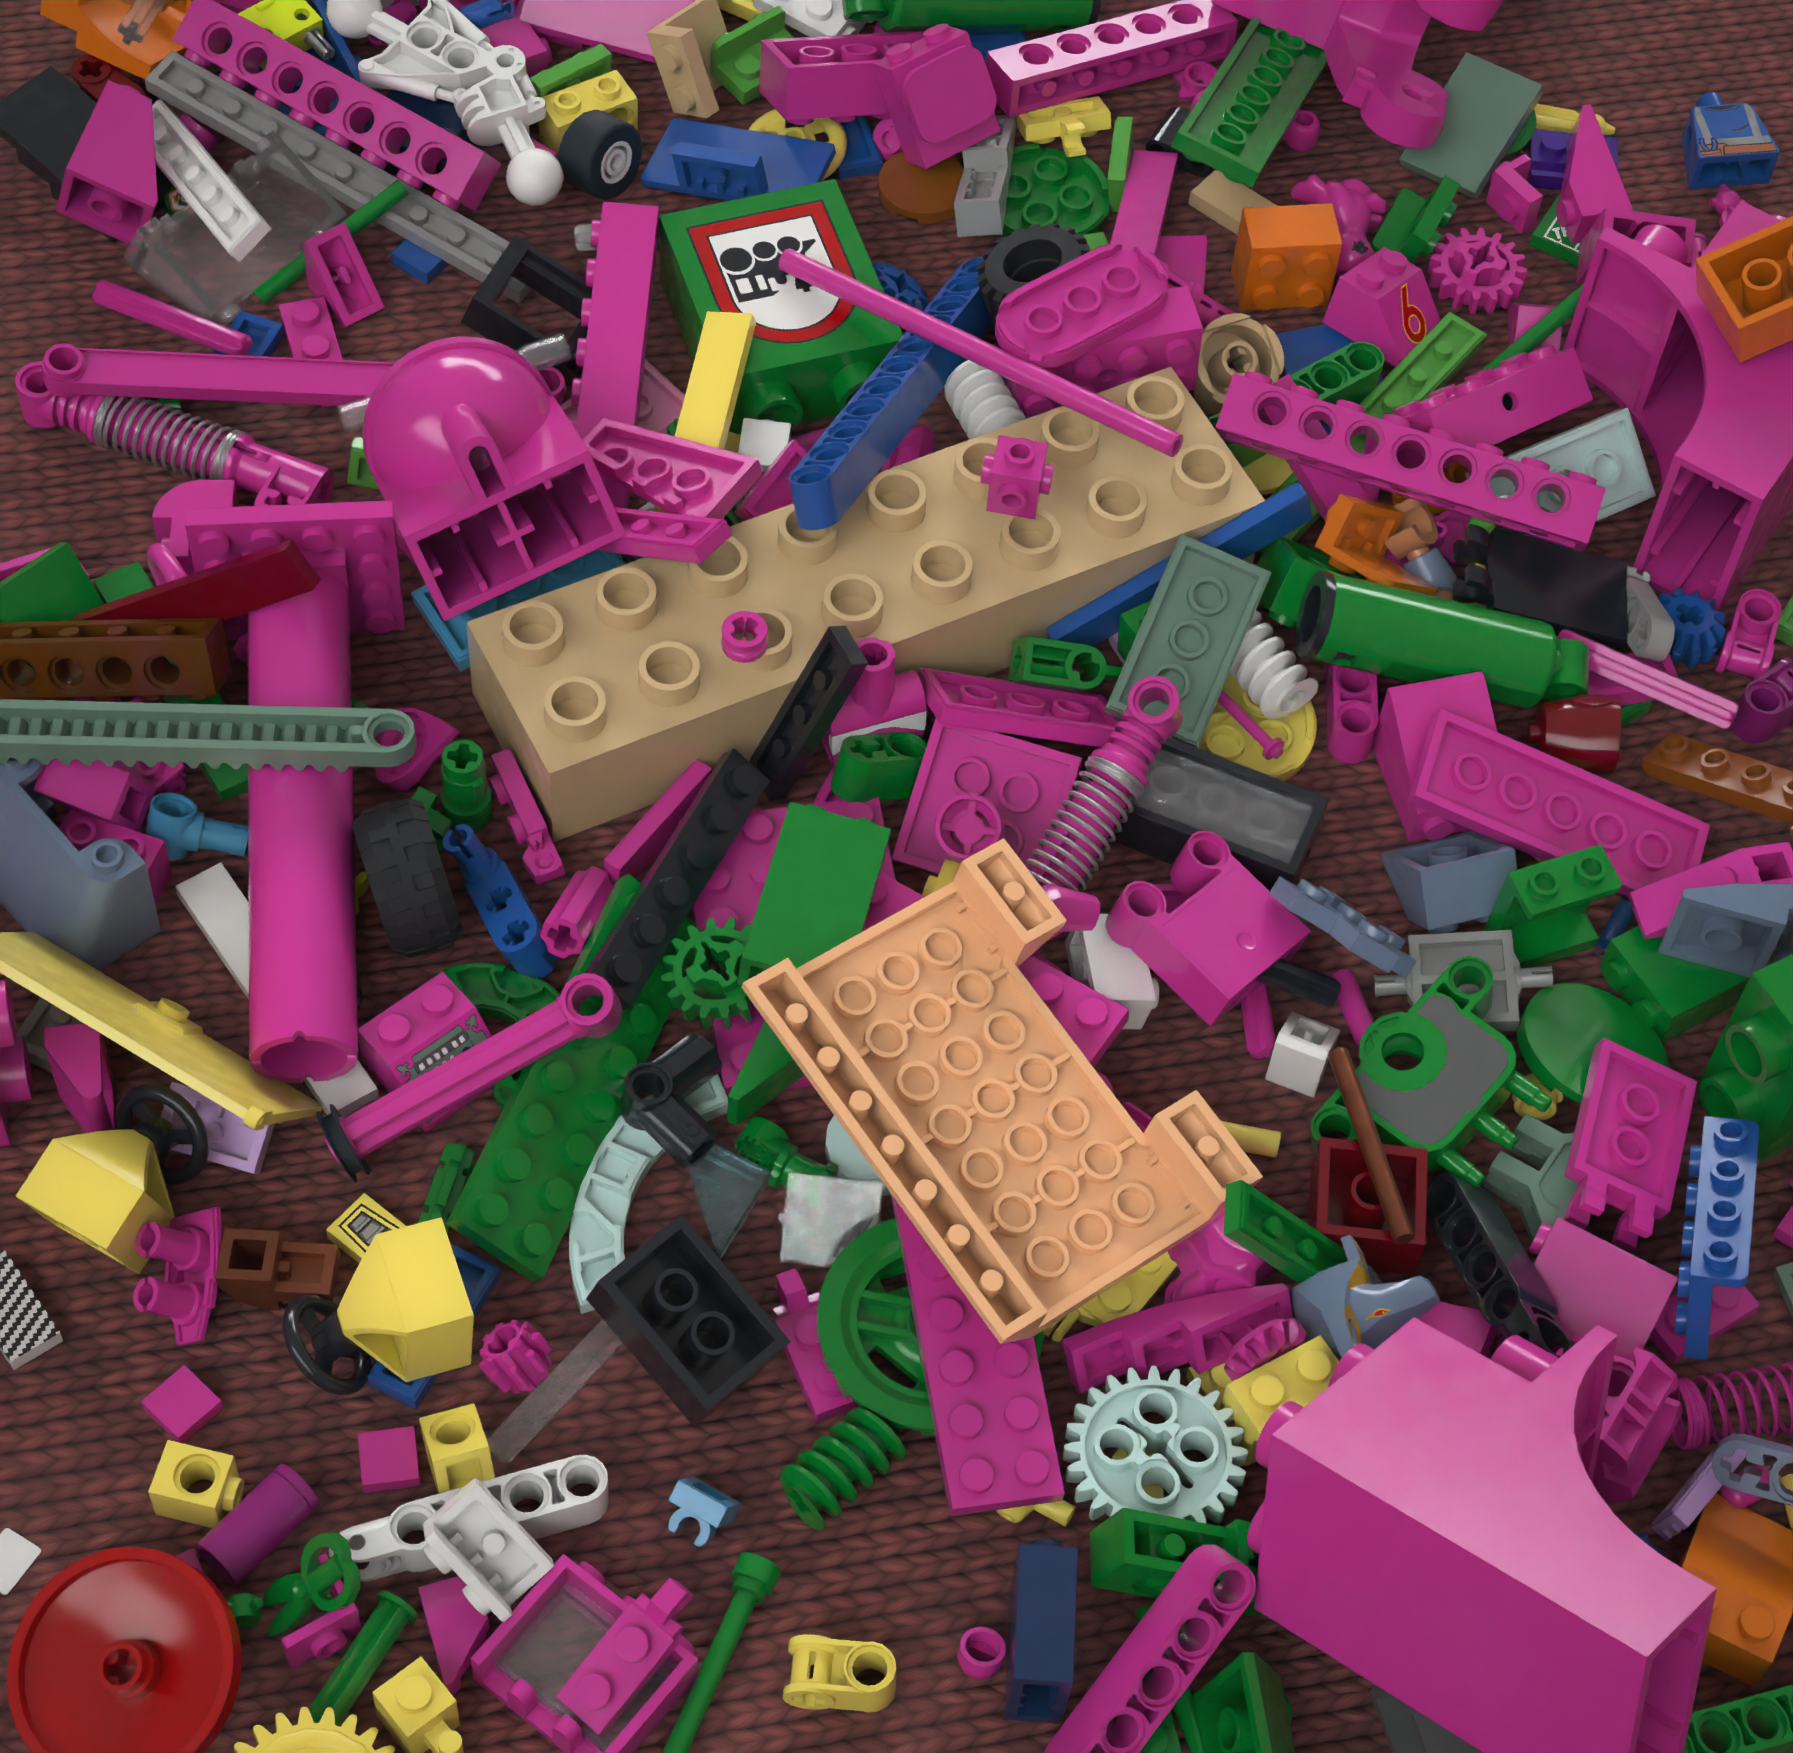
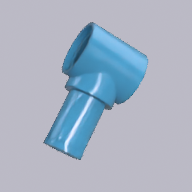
M160 793L151 800L144 834L165 841L169 861L181 860L187 856L189 851L197 852L198 848L244 857L248 841V825L204 817V812L197 811L196 804L190 798L177 793Z

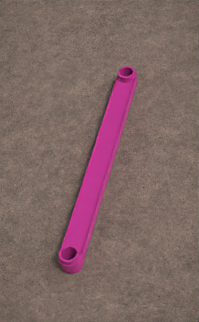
M63 343L56 344L45 352L42 361V376L47 389L52 394L64 398L79 394L367 407L375 387L395 362L76 348L73 345ZM537 367L536 369L547 383L558 404L564 403L567 388L564 376L554 367Z

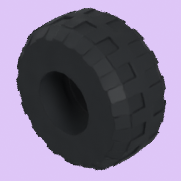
M402 798L362 811V814L353 822L352 826L393 954L410 959L454 945V942L464 931L423 802Z

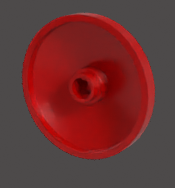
M144 1547L112 1548L86 1556L58 1573L37 1594L20 1621L12 1642L7 1668V1692L11 1714L22 1740L31 1753H204L223 1729L233 1708L240 1684L242 1649L235 1617L222 1592L202 1571L178 1557L159 1550Z

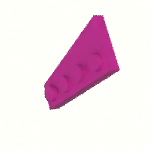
M603 418L582 440L588 448L600 474L671 514L722 519L763 474L757 458Z

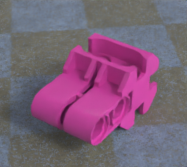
M1502 1333L1487 1358L1491 1359L1497 1348L1506 1340ZM1587 1333L1575 1336L1573 1338L1574 1345ZM1637 1347L1633 1351L1634 1361L1614 1354L1593 1477L1595 1488L1602 1499L1614 1504L1632 1500L1635 1497L1683 1413L1681 1402L1668 1397L1678 1387L1677 1374L1654 1353ZM1560 1348L1556 1354L1562 1356L1563 1348Z

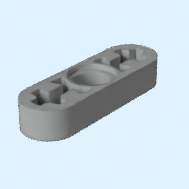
M1627 577V643L1635 656L1662 662L1668 656L1673 644L1675 634L1674 622L1648 582Z

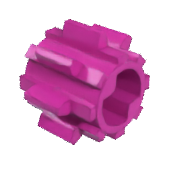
M512 1320L507 1324L501 1322L495 1325V1329L489 1335L486 1334L482 1339L484 1345L479 1351L480 1356L484 1360L479 1363V1367L503 1393H507L509 1390L514 1394H520L521 1391L525 1390L531 1392L536 1389L537 1384L548 1377V1366L552 1365L547 1354L552 1351V1347L540 1332H536L528 1321H525L522 1325L517 1320Z

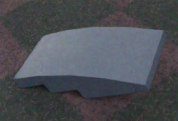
M1728 884L1684 889L1661 939L1658 953L1750 978L1752 973L1766 967V965H1770L1793 954V884Z

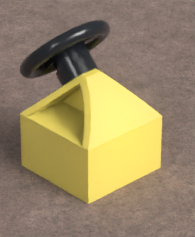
M156 1084L137 1086L123 1096L116 1110V1130L97 1131L52 1139L15 1196L50 1223L140 1274L149 1258L140 1256L136 1250L135 1242L139 1229L145 1223L150 1222L170 1227V1220L175 1217L165 1184L179 1185L196 1178L206 1165L209 1154L207 1131L196 1109L176 1091ZM148 1101H158L167 1105L181 1117L186 1126H174L168 1120L160 1118ZM134 1113L141 1123L132 1129V1115ZM177 1144L192 1145V1155L186 1165L180 1168L164 1167L165 1159L170 1149Z
M442 1217L376 1234L360 1261L339 1306L321 1296L302 1295L293 1299L286 1307L283 1315L282 1330L287 1349L301 1372L316 1386L336 1395H351L358 1392L368 1380L367 1376L370 1373L371 1367L370 1355L404 1382L471 1365L474 1314ZM314 1312L324 1316L325 1319L320 1321ZM299 1322L311 1336L312 1346L316 1352L315 1359L312 1358L305 1347L300 1333ZM339 1357L353 1359V1372L348 1378H338L331 1375L333 1362Z

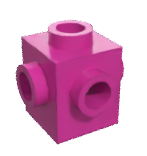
M998 436L995 455L985 453L980 483L989 484L986 511L1035 519L1040 493L1049 495L1052 484L1054 465L1045 464L1048 443L1031 441L1026 438Z

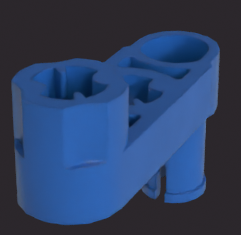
M456 825L457 832L464 840L459 841L453 832L449 830L443 838V847L461 866V875L467 883L465 887L495 945L520 975H526L531 978L547 976L554 970L558 957L548 952L545 941L539 937L543 926L516 875L493 849L484 847L469 825ZM506 903L507 907L502 910L501 907Z

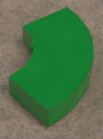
M468 963L442 969L448 978L476 1007L481 1017L502 1020L510 1026L555 1002L556 997L560 996V993L541 978L536 976L534 979L526 975H520L518 972L507 970V965Z

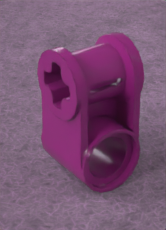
M1785 657L1768 672L1746 686L1738 703L1737 716L1731 725L1734 733L1742 740L1750 743H1763L1793 722V660L1791 658Z

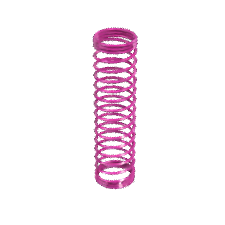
M1782 1363L1778 1369L1768 1365L1761 1372L1756 1368H1748L1744 1374L1738 1370H1732L1727 1377L1721 1372L1714 1373L1711 1379L1705 1375H1698L1693 1382L1687 1377L1677 1378L1678 1387L1676 1391H1673L1668 1396L1680 1401L1681 1392L1686 1406L1688 1435L1682 1421V1416L1670 1434L1674 1443L1682 1450L1698 1448L1700 1445L1707 1447L1711 1434L1717 1443L1728 1436V1432L1729 1435L1735 1434L1728 1413V1386L1735 1399L1739 1414V1434H1745L1746 1430L1748 1435L1759 1438L1763 1428L1769 1437H1775L1779 1426L1787 1435L1793 1433V1366L1789 1363ZM1786 1368L1792 1370L1789 1385L1781 1373ZM1766 1371L1775 1372L1773 1390L1769 1381L1764 1376ZM1750 1373L1759 1375L1756 1383V1393L1753 1385L1747 1378ZM1738 1375L1742 1378L1739 1386V1395L1730 1380L1732 1376ZM1716 1378L1725 1380L1722 1398L1713 1383ZM1779 1379L1786 1391L1790 1406V1429L1785 1427L1779 1409ZM1701 1380H1705L1708 1383L1705 1401L1696 1385ZM1762 1381L1768 1391L1773 1408V1432H1770L1763 1415L1761 1403ZM1745 1384L1752 1396L1756 1411V1434L1752 1433L1745 1412ZM1711 1389L1717 1399L1721 1413L1722 1439H1719L1713 1424L1710 1403ZM1704 1421H1705V1429H1706V1432H1705V1441L1703 1442V1437H1704Z

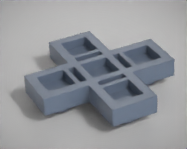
M1279 877L1269 892L1274 899L1289 911L1327 932L1349 951L1387 973L1392 970L1406 978L1417 962L1401 949L1406 942L1403 938L1380 924L1377 927L1368 922L1364 915L1347 905L1344 899L1321 885L1318 888L1310 882L1301 879L1296 886L1286 879Z

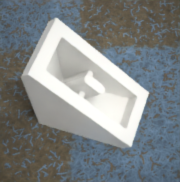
M1292 1012L1276 1039L1265 1080L1314 1098L1329 1061L1328 1053L1334 1049L1341 1030Z

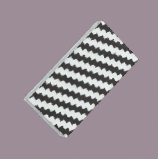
M5 1250L0 1253V1351L12 1369L15 1370L63 1342L60 1331Z

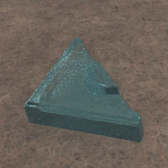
M714 1145L704 1159L693 1167L688 1166L696 1199L713 1245V1251L718 1257L722 1258L768 1184L770 1171L718 1145Z

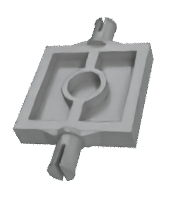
M1512 930L1408 935L1409 955L1417 961L1408 976L1404 978L1399 974L1374 975L1375 997L1407 995V1001L1412 1007L1455 960L1466 956L1480 958L1491 967L1493 972L1492 1007L1482 1020L1497 1031H1517L1519 1028L1518 1002L1522 994V988H1553L1552 965L1547 967L1520 968V962L1513 949ZM1473 984L1461 985L1458 988L1459 991L1468 994L1481 990Z

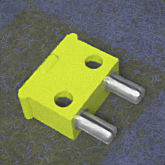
M263 0L238 13V15L303 51L313 48L324 61H328L329 58L332 59L335 55V49L323 36V19L305 0ZM267 59L260 64L262 69L265 68Z

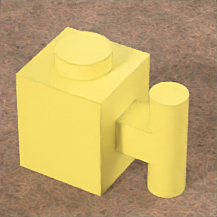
M421 1656L372 1692L377 1717L405 1753H424L429 1748L433 1753H464L461 1735L454 1731V1729L460 1726L457 1701Z

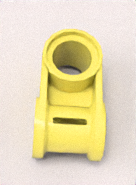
M806 1634L790 1638L788 1652L793 1656L790 1684L786 1685L783 1689L782 1697L789 1705L812 1710L831 1708L870 1713L886 1708L894 1699L896 1692V1662L891 1651L883 1644L873 1641L838 1640L820 1635ZM814 1665L813 1677L809 1679L810 1668ZM865 1669L878 1670L885 1676L880 1683L870 1686L861 1684L855 1677Z

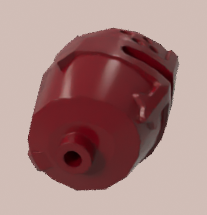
M1577 694L1574 697L1542 703L1538 710L1536 722L1528 723L1527 742L1535 743L1536 749L1590 773L1612 774L1619 759L1621 697Z

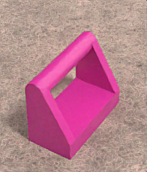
M84 1023L44 1027V1047L61 1102L85 1133L116 1130L114 1075L103 1035Z

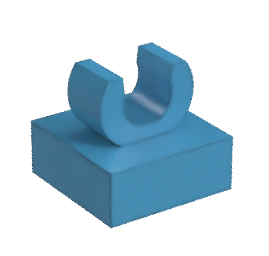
M694 1476L680 1479L668 1501L680 1507L669 1520V1530L674 1533L681 1531L687 1518L693 1517L700 1524V1533L696 1537L694 1544L698 1547L705 1546L714 1538L716 1528L732 1524L742 1503Z

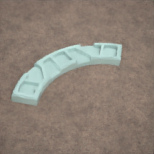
M718 1074L684 1099L706 1122L727 1114L728 1097ZM652 1094L645 1098V1100L656 1099ZM622 1115L606 1135L592 1160L580 1186L573 1211L574 1214L571 1218L569 1263L573 1290L581 1314L595 1310L586 1300L587 1296L602 1277L625 1260L624 1235L631 1203L649 1169L665 1152L645 1130L631 1127L625 1122Z

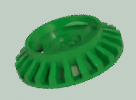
M893 1218L866 1230L856 1237L841 1251L825 1277L816 1311L817 1343H820L823 1354L822 1361L827 1373H832L838 1383L837 1389L845 1398H852L860 1408L868 1410L880 1419L888 1422L889 1427L902 1432L904 1428L921 1431V1436H935L908 1286L885 1293L882 1286L883 1282L898 1275L906 1274L896 1219ZM1044 1330L1033 1336L1038 1360L1042 1351ZM876 1350L917 1384L913 1389L896 1383L884 1375L873 1364L869 1356Z

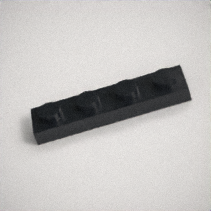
M845 625L828 627L749 760L755 768L770 780L764 790L769 801L786 799L868 665L866 658Z

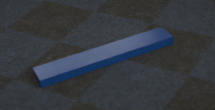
M1299 482L1295 483L1197 541L1243 560L1312 520L1308 495ZM1171 556L1045 629L1048 638L1093 647L1118 633L1121 613L1152 600Z

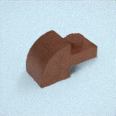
M224 1228L215 1279L220 1289L228 1296L244 1304L262 1309L280 1311L282 1301L291 1302L302 1295H317L333 1302L341 1254L336 1244L285 1242L282 1240L280 1231Z

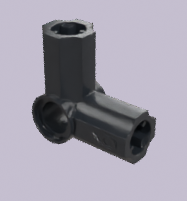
M691 1032L654 1061L640 1063L632 1067L626 1075L620 1107L623 1119L631 1127L645 1130L683 1169L688 1166L693 1167L704 1159L718 1141L719 1134L684 1100L721 1071L722 1062L715 1052V1047L703 1035L698 1036ZM639 1093L652 1094L653 1096L656 1097V1099H654V1100L641 1099L640 1097L637 1096V1094H639Z

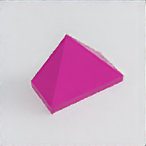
M345 222L302 242L308 287L316 297H325L328 311L342 327H347L385 308Z

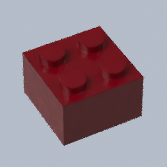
M1320 1137L1310 1169L1308 1224L1341 1247H1343L1341 1238L1350 1234L1362 1250L1366 1263L1375 1270L1414 1275L1426 1245L1428 1149L1382 1144L1415 1235L1412 1241L1397 1245L1393 1242L1358 1141Z

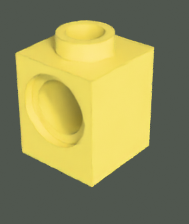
M474 1403L419 1418L427 1459L438 1494L465 1487L475 1477L480 1482L495 1478L489 1445Z
M167 1440L148 1493L155 1515L213 1528L241 1501L244 1479L239 1478L233 1455ZM198 1480L213 1482L212 1486L205 1492L195 1494L187 1491L188 1487Z

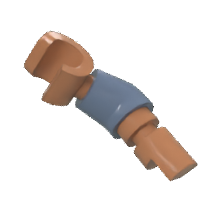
M1407 499L1394 507L1405 514L1395 534L1383 540L1398 560L1407 557L1408 561L1403 564L1406 570L1438 588L1435 597L1452 600L1453 583L1457 577L1437 547L1429 548V545L1435 543L1438 539V531L1432 514L1423 502L1414 499Z

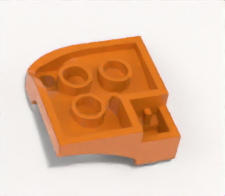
M41 0L40 15L77 31L75 48L145 79L171 51L184 57L187 49L172 39L193 0Z

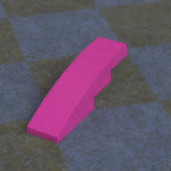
M1284 1283L1226 1290L1179 1300L1116 1318L1062 1339L1070 1381L1081 1394L1088 1391L1091 1387H1097L1106 1383L1107 1376L1112 1375L1117 1378L1126 1374L1128 1368L1132 1367L1137 1372L1140 1380L1148 1379L1151 1366L1157 1367L1159 1375L1185 1363H1189L1198 1374L1227 1362L1232 1348L1255 1328L1271 1320L1293 1318L1289 1289Z

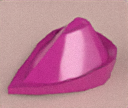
M397 708L395 710L407 714L414 723L417 743L415 753L407 762L399 766L375 767L377 779L388 785L391 789L407 791L423 778L425 773L441 757L444 748L454 740L460 731L448 722L416 708ZM385 730L378 734L376 743L381 746H394L400 743L404 735L397 730Z

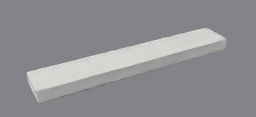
M161 99L157 100L152 105L156 165L226 251L240 262L272 228L174 111Z
M220 862L175 887L177 896L249 1000L248 900ZM358 1059L356 1066L343 1076L329 1081L313 1082V1079L310 1077L304 1080L318 1103L323 1106V1110L327 1115L331 1113L330 1104H333L342 1117H345L379 1098L378 1088Z

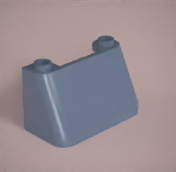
M9 758L6 764L0 763V903L26 932L37 933L98 971H101L161 931L146 863L129 844L116 838L100 839L78 851L52 822L51 818L57 815L54 803L33 791L44 765L37 759H30L28 764H21L15 758Z

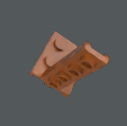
M1672 732L1641 759L1644 772L1652 778L1793 824V771ZM1792 826V827L1790 828V830H1791V836H1792V841H1793V826Z

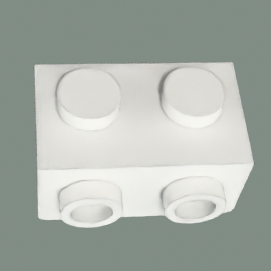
M476 1477L423 1523L424 1536L428 1543L423 1547V1550L430 1561L445 1575L453 1570L467 1584L462 1589V1592L474 1608L483 1616L492 1611L503 1623L513 1615L510 1605L554 1567L553 1559Z

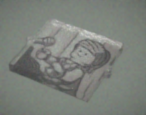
M788 1172L785 1210L781 1211L778 1216L779 1221L783 1223L779 1262L831 1267L841 1251L852 1240L866 1230L882 1223L879 1218L883 1182Z

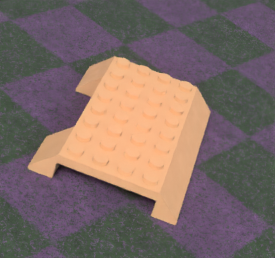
M1004 838L963 860L953 882L798 968H795L789 958H786L743 982L741 987L1000 1344L1035 1336L1205 1228L1225 1211L1227 1184L1243 1180L1253 1187L1263 1177L1197 1090L1154 1115L1144 1133L1133 1121L1018 969V966L1058 932L1067 920Z

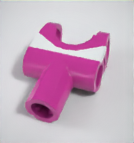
M870 637L856 642L868 665L822 738L824 749L834 769L842 742L849 736L908 732L923 739L926 726V698L922 683L914 670L895 675V651L887 641Z

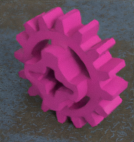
M1461 228L1458 238L1447 233L1444 236L1443 243H1437L1434 247L1427 267V273L1431 274L1429 286L1440 287L1438 293L1440 300L1448 297L1454 299L1452 304L1454 309L1465 304L1468 305L1470 314H1475L1478 307H1484L1488 314H1493L1496 304L1507 309L1512 298L1518 299L1520 297L1527 275V268L1523 267L1524 254H1514L1516 247L1514 242L1502 244L1500 242L1502 234L1498 232L1490 238L1485 236L1484 228H1479L1476 235H1470L1466 228Z

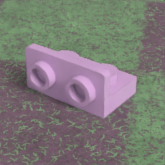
M171 1082L170 1089L182 1095L192 1104L205 1125L209 1140L207 1160L259 1175L275 1123L265 1125L264 1129L255 1131L245 1125L242 1118L189 1086ZM164 1104L160 1118L168 1120L174 1126H186L181 1117ZM177 1144L171 1149L192 1155V1145Z

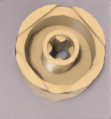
M1242 313L1227 314L1215 319L1203 328L1194 400L1205 415H1216L1221 412L1233 373L1244 376L1246 371L1257 372L1270 377L1273 380V384L1279 380L1283 372L1284 352L1280 340L1270 327L1251 319L1250 317L1252 316ZM1233 363L1235 366V370L1233 368H1229L1228 364Z

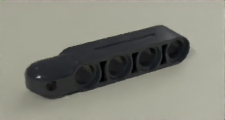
M1444 1172L1435 1176L1427 1185L1426 1216L1485 1320L1489 1324L1500 1328L1505 1339L1512 1335H1518L1560 1358L1561 1356L1557 1355L1556 1352L1563 1348L1564 1354L1574 1345V1342L1558 1316L1556 1301L1493 1195L1485 1189L1474 1187L1469 1182L1451 1173Z

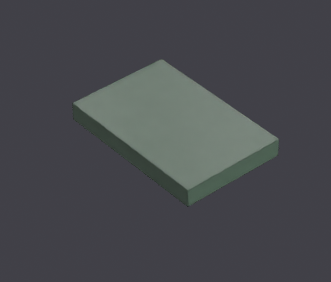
M1466 52L1443 88L1448 93L1444 128L1437 142L1432 147L1425 149L1406 147L1399 161L1402 167L1437 183H1440L1443 177L1447 175L1461 184L1457 192L1477 200L1492 173L1498 167L1542 97L1544 90L1542 84Z

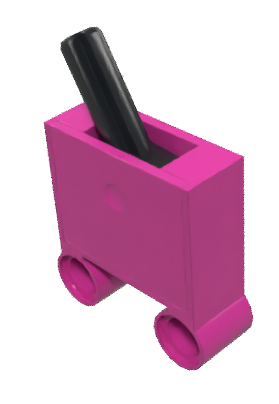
M1198 831L1192 834L1170 868L1169 875L1173 885L1183 894L1191 896L1188 900L1168 914L1166 912V898L1159 888L1145 881H1134L1126 886L1106 918L1105 927L1111 939L1120 946L1130 948L1210 1027L1262 983L1325 1007H1332L1340 992L1341 984L1336 979L1289 962L1311 933V930L1291 911L1269 894L1270 891L1231 855L1229 845L1222 837L1210 831Z

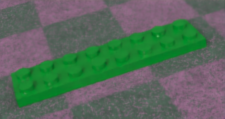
M1256 17L1251 19L1178 130L1171 147L1182 152L1187 159L1197 163H1204L1222 172L1230 181L1244 183L1251 188L1328 64L1325 51L1322 48L1305 42L1299 36L1295 35V37H1292L1283 29L1275 30L1260 23L1261 20Z
M630 874L617 879L567 982L574 976L585 973L641 883ZM686 917L674 938L686 942L690 939L687 927L690 925L696 927V923ZM671 942L632 1006L622 1011L621 1020L615 1030L609 1035L600 1038L584 1037L580 1040L577 1038L523 1068L446 1223L531 1282L544 1277L574 1214L573 1211L582 1181L600 1144L621 1115L620 1107L627 1073L632 1067L640 1063H646L672 1007L667 996L669 992H666L664 989L661 975L667 973L662 961L663 956H676ZM595 995L586 998L580 1006L579 1014L582 1016L596 1014L603 1006L604 998Z

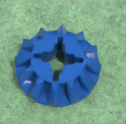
M873 262L872 265L885 294L924 311L929 304L926 298L927 293L925 289L917 285L916 278L908 276L905 269L901 271L896 269L892 263L886 262L882 264Z

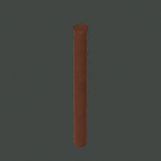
M1336 1048L1328 1053V1059L1393 1242L1397 1245L1408 1243L1414 1239L1415 1235L1347 1048Z

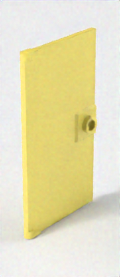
M0 932L1 974L242 1118L243 1123L255 1131L262 1130L265 1125L317 1116L316 1112L322 1111L323 1106L285 1082L268 1079L256 1073L251 1067L250 1061L203 1034L201 1026L187 1019L190 1012L182 1005L166 998L150 1002L35 932Z

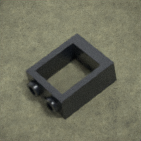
M515 235L473 296L461 323L485 338L499 342L517 351L535 368L550 366L559 370L561 374L566 367L575 371L577 368L576 352L578 338H585L588 327L581 326V321L565 346L561 347L495 304L514 277L581 320L583 298L592 297L593 287H586V279Z

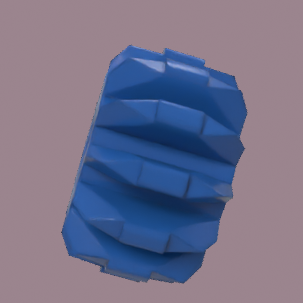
M1679 587L1671 593V596L1661 593L1658 599L1668 612L1675 626L1674 640L1669 652L1673 665L1682 662L1690 671L1698 662L1707 665L1714 658L1718 649L1722 647L1725 640L1726 629L1724 625L1726 613L1715 610V599L1706 601L1700 599L1698 589L1691 595H1686Z

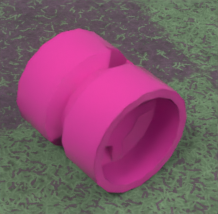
M973 793L959 794L947 800L938 811L935 820L936 838L946 855L954 862L961 863L963 860L1003 838L1006 840L1005 825L996 807L985 797Z

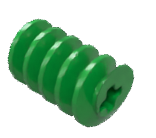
M860 1407L852 1408L845 1416V1422H836L830 1428L829 1436H820L815 1440L812 1445L813 1451H802L796 1458V1465H786L781 1470L780 1483L786 1498L797 1515L809 1527L822 1531L825 1528V1523L819 1511L822 1509L831 1517L837 1518L842 1510L835 1497L839 1495L846 1502L853 1504L858 1499V1494L852 1482L855 1481L863 1488L870 1489L875 1482L868 1468L871 1467L879 1474L886 1475L891 1467L884 1454L887 1453L895 1460L902 1461L906 1456L905 1447L895 1432L878 1416Z

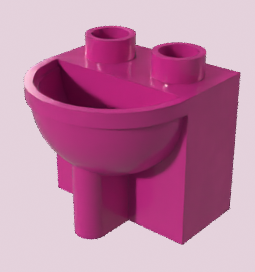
M458 336L436 340L416 348L399 359L384 374L369 399L363 421L362 439L366 461L384 500H392L395 523L443 621L451 619L626 535L588 448L554 398L538 370L525 357L512 348L499 342L479 337Z

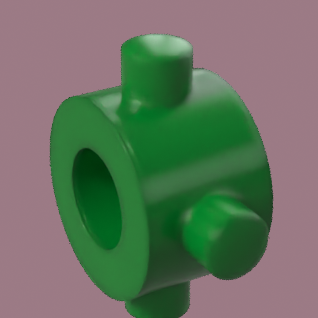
M249 1593L235 1594L225 1598L235 1617L238 1629L249 1628L259 1623L262 1618V1612L259 1609L263 1607L261 1598Z

